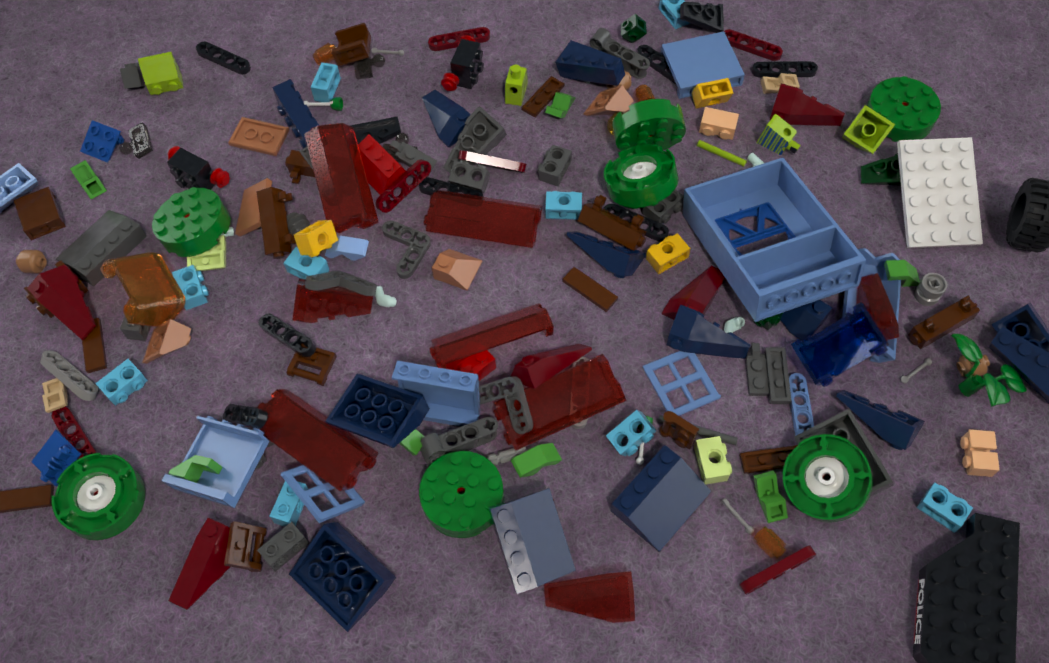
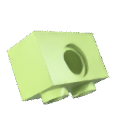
M720 436L696 440L694 450L702 481L705 484L728 481L730 474H732V467L730 462L726 460L727 449L725 443L721 442ZM709 458L717 459L718 463H712Z

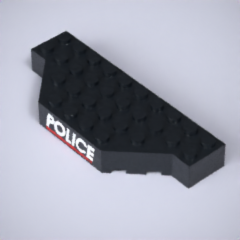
M975 513L967 519L966 539L919 570L913 658L917 663H1016L1020 523Z

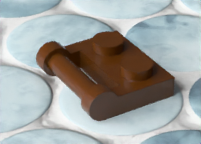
M301 344V347H302V348H306V349L308 348V347L304 346L303 344ZM317 347L314 354L310 357H302L295 352L287 368V375L292 377L295 375L324 386L337 357L336 353ZM299 364L317 370H321V372L318 375L309 371L299 369L297 367Z
M666 411L663 415V425L660 427L659 433L662 437L674 439L679 447H686L690 450L695 443L699 428L674 412ZM671 424H674L676 426V429H673L671 427Z
M236 521L230 523L224 565L246 569L251 572H261V554L257 550L263 546L267 529ZM254 534L255 543L251 562L249 561L252 536Z

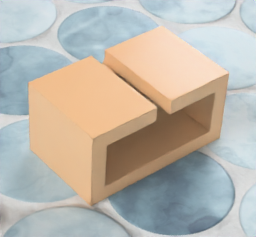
M705 107L699 133H703L706 136L718 135L717 137L724 140H733L739 114Z
M969 429L960 441L961 448L964 449L965 453L962 461L963 467L966 468L967 475L993 477L1000 470L998 453L990 452V450L997 449L995 432Z

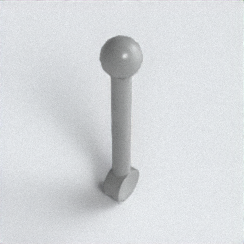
M377 48L371 49V52L373 54L386 53L399 54V56L404 55L403 50L389 51L377 50Z
M926 358L923 364L907 376H902L900 381L906 384L921 369L931 365L932 360Z
M726 498L722 499L721 502L746 528V532L752 534L754 528L743 520Z

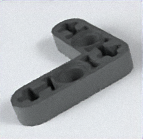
M387 221L382 226L383 234L390 239L409 246L396 267L397 275L402 279H408L413 275L431 245L430 237L423 232L398 222ZM405 233H410L411 237L408 239H403L402 235ZM419 241H426V243L419 244ZM412 253L419 255L416 259H410L409 256ZM408 262V271H404L403 273L401 269H405L407 267Z
M330 271L307 276L305 288L318 291L341 286L365 296H375L377 289L375 283L342 271Z
M507 377L479 386V393L486 392L487 395L480 397V405L505 398L514 431L518 434H525L533 429V420L524 388L518 377ZM514 383L515 387L510 389L505 388L506 385ZM494 385L499 388L498 396H495L492 392ZM515 400H518L521 403V409L519 411L516 410L514 407ZM525 422L526 426L521 427L520 423Z

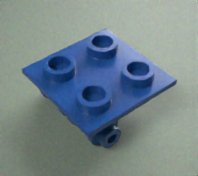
M92 120L80 152L108 163L116 144H123L124 138L120 135L121 131Z
M55 430L31 462L41 471L40 479L42 481L48 482L50 480L57 487L59 485L57 480L60 475L80 457L81 453L58 430Z

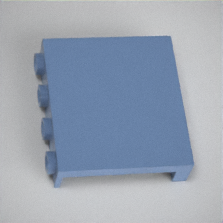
M725 32L666 43L661 46L660 54L665 57L676 82L679 99L692 96L691 93L695 86L700 83L729 78L731 87L743 84L745 74Z
M397 361L392 380H398L399 388L424 397L430 409L423 420L460 427L479 420L481 411L478 374Z
M197 416L196 419L203 423V426L183 462L194 455L211 458L223 467L220 474L203 471L199 481L195 483L165 473L161 481L175 490L235 508L269 440L263 436L264 432L257 428L250 430L244 425L237 424L235 426L226 420L219 422L211 416L206 418Z

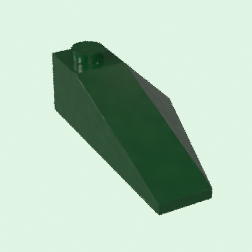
M898 153L892 157L861 166V184L901 186Z

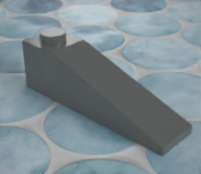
M479 106L467 118L462 133L459 134L458 141L452 149L444 168L450 173L454 160L460 162L458 159L460 150L486 155L507 135L505 129ZM465 170L460 171L458 173V176L463 174Z

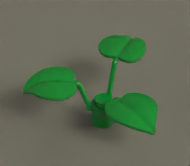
M951 335L963 356L969 361L974 362L970 372L965 375L967 379L958 385L960 391L966 397H970L985 386L991 406L1009 403L1010 395L1005 386L998 382L1000 379H1005L1009 388L1015 392L1024 393L1027 391L1017 371L1006 364L1000 368L1003 375L995 378L989 373L984 374L983 379L979 375H972L980 364L979 360L983 358L979 347L972 339L965 335Z

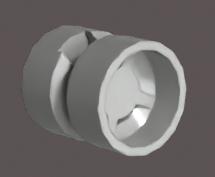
M938 273L926 274L914 292L915 299L924 306L935 305L947 289L946 279Z

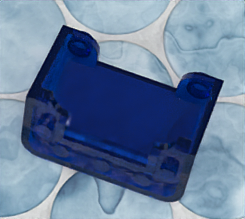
M862 302L853 307V314L848 312L845 314V317L817 334L809 335L802 342L799 339L791 344L815 385L826 387L833 383V378L875 354L879 356L888 351L886 348L889 346L887 339L868 308Z

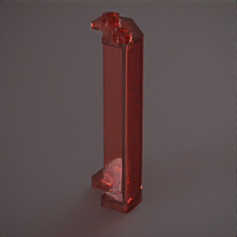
M344 123L320 125L311 128L304 135L326 220H332L335 232L342 233L353 226L366 229L378 223L354 128Z
M437 190L431 195L428 214L425 215L424 225L428 232L533 248L536 243L537 228L541 222L543 206Z
M538 303L432 339V347L429 349L437 367L441 366V368L446 369V364L541 331H544L546 337L553 335L554 325L547 309L542 308V305Z
M601 354L554 375L535 389L530 387L524 389L533 420V429L530 432L518 434L514 431L505 398L494 402L497 409L493 410L497 421L502 420L507 433L504 434L508 446L512 444L516 451L627 400L620 383L613 375L607 358ZM518 400L514 401L516 410L519 411L521 409V403ZM525 422L520 423L521 427L526 426Z
M277 389L271 394L272 399L266 404L262 402L256 407L268 413L265 425L259 429L264 432L263 436L339 491L352 489L357 483L359 472L370 470L376 464L378 452L348 431L327 424L325 421L328 417L287 389Z

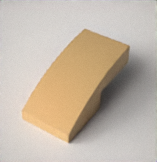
M781 73L778 78L763 76L760 81L764 94L778 93L781 83L800 88L796 74Z
M55 378L42 383L45 394L42 397L47 413L67 406V389L60 380Z

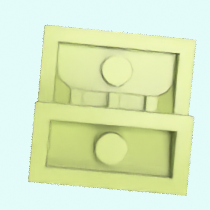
M224 235L219 236L216 239L218 244L210 250L196 256L187 257V267L194 265L197 271L226 268V237Z

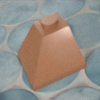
M623 85L601 91L583 114L586 116L614 115L619 112L623 114L629 110V106L634 100Z
M448 249L441 252L432 267L433 277L436 280L468 290L483 261Z
M170 319L153 329L142 363L147 364L187 346L191 339L189 335L191 328Z

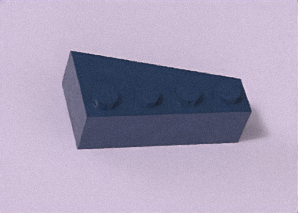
M570 40L555 62L559 74L563 78L618 86L625 76L621 58Z
M289 79L272 87L278 103L276 108L280 116H285L284 121L287 126L292 127L291 131L294 137H299L302 149L312 143V140L319 148L327 146L328 143L324 132L316 119L312 117L308 106L304 104L298 90L295 91L292 80Z
M1002 326L989 348L1007 365L1013 367L1020 377L1049 403V352Z

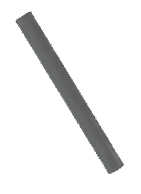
M659 415L658 423L663 424V416ZM696 426L699 428L698 435L709 438L720 436L722 442L732 445L737 444V437Z

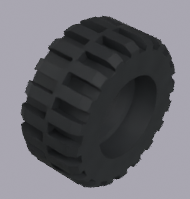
M1032 177L1023 182L1018 193L1015 195L1008 216L1006 240L1013 248L1038 253L1049 248V181Z

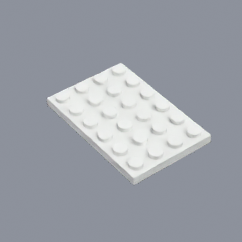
M972 137L898 141L897 148L907 248L982 245L983 239Z

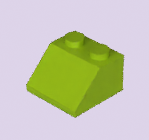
M172 52L138 58L142 76L150 95H159L163 92L177 91L183 88L182 74Z
M865 105L842 138L855 147L874 154L895 124Z

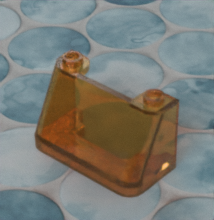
M148 252L108 259L100 267L103 276L111 279L117 274L130 299L124 305L123 312L131 324L158 327L170 319L174 320L185 305L184 294L162 256L158 253Z

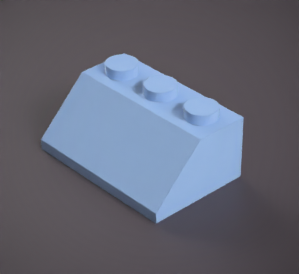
M20 163L0 176V213L14 203L15 199L24 196L38 186L37 179Z

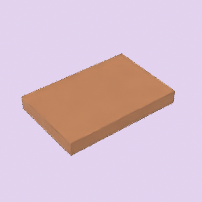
M242 117L228 144L238 148L277 156L289 132V127Z
M266 178L244 190L235 232L236 235L243 236L261 227L256 191L271 187L272 181Z

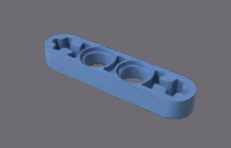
M794 373L789 377L792 400L790 406L795 436L804 432V428L808 430L814 427L807 382L800 373ZM794 379H797L798 382H801L798 387L799 391H796V384L792 383ZM795 397H801V398H803L804 401H805V404H804V405H798V404H796L795 401H794V398H795ZM797 416H806L808 422L805 424L800 423Z

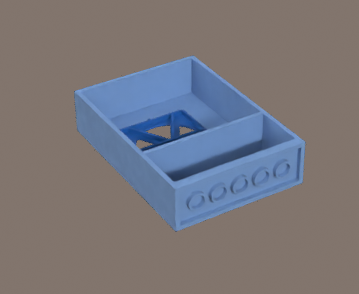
M784 158L684 189V218L755 322L859 286L866 263L865 257ZM757 216V232L736 223V221L745 217ZM765 218L776 222L778 225L764 229ZM733 229L745 236L730 240L729 231ZM786 232L788 237L786 241L744 255L736 249Z

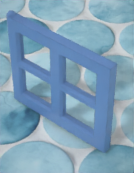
M678 351L643 366L666 411H672L678 416L721 398V395L718 394L695 353ZM688 357L696 372L681 378L673 363ZM668 365L676 380L661 386L654 370ZM701 379L709 395L694 400L686 385ZM681 387L689 403L674 409L666 393Z
M329 457L295 467L280 474L318 523L356 509L365 503ZM324 466L335 480L323 484L312 470ZM307 473L317 486L304 490L294 477ZM341 486L352 500L339 504L329 491ZM322 493L334 506L323 512L311 499Z

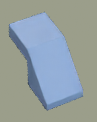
M338 236V241L333 243L331 248L326 249L325 256L328 258L344 255L350 260L356 261L366 256L369 241Z

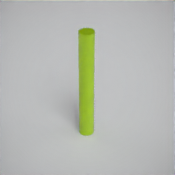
M699 140L697 144L698 147L743 167L747 163V160Z

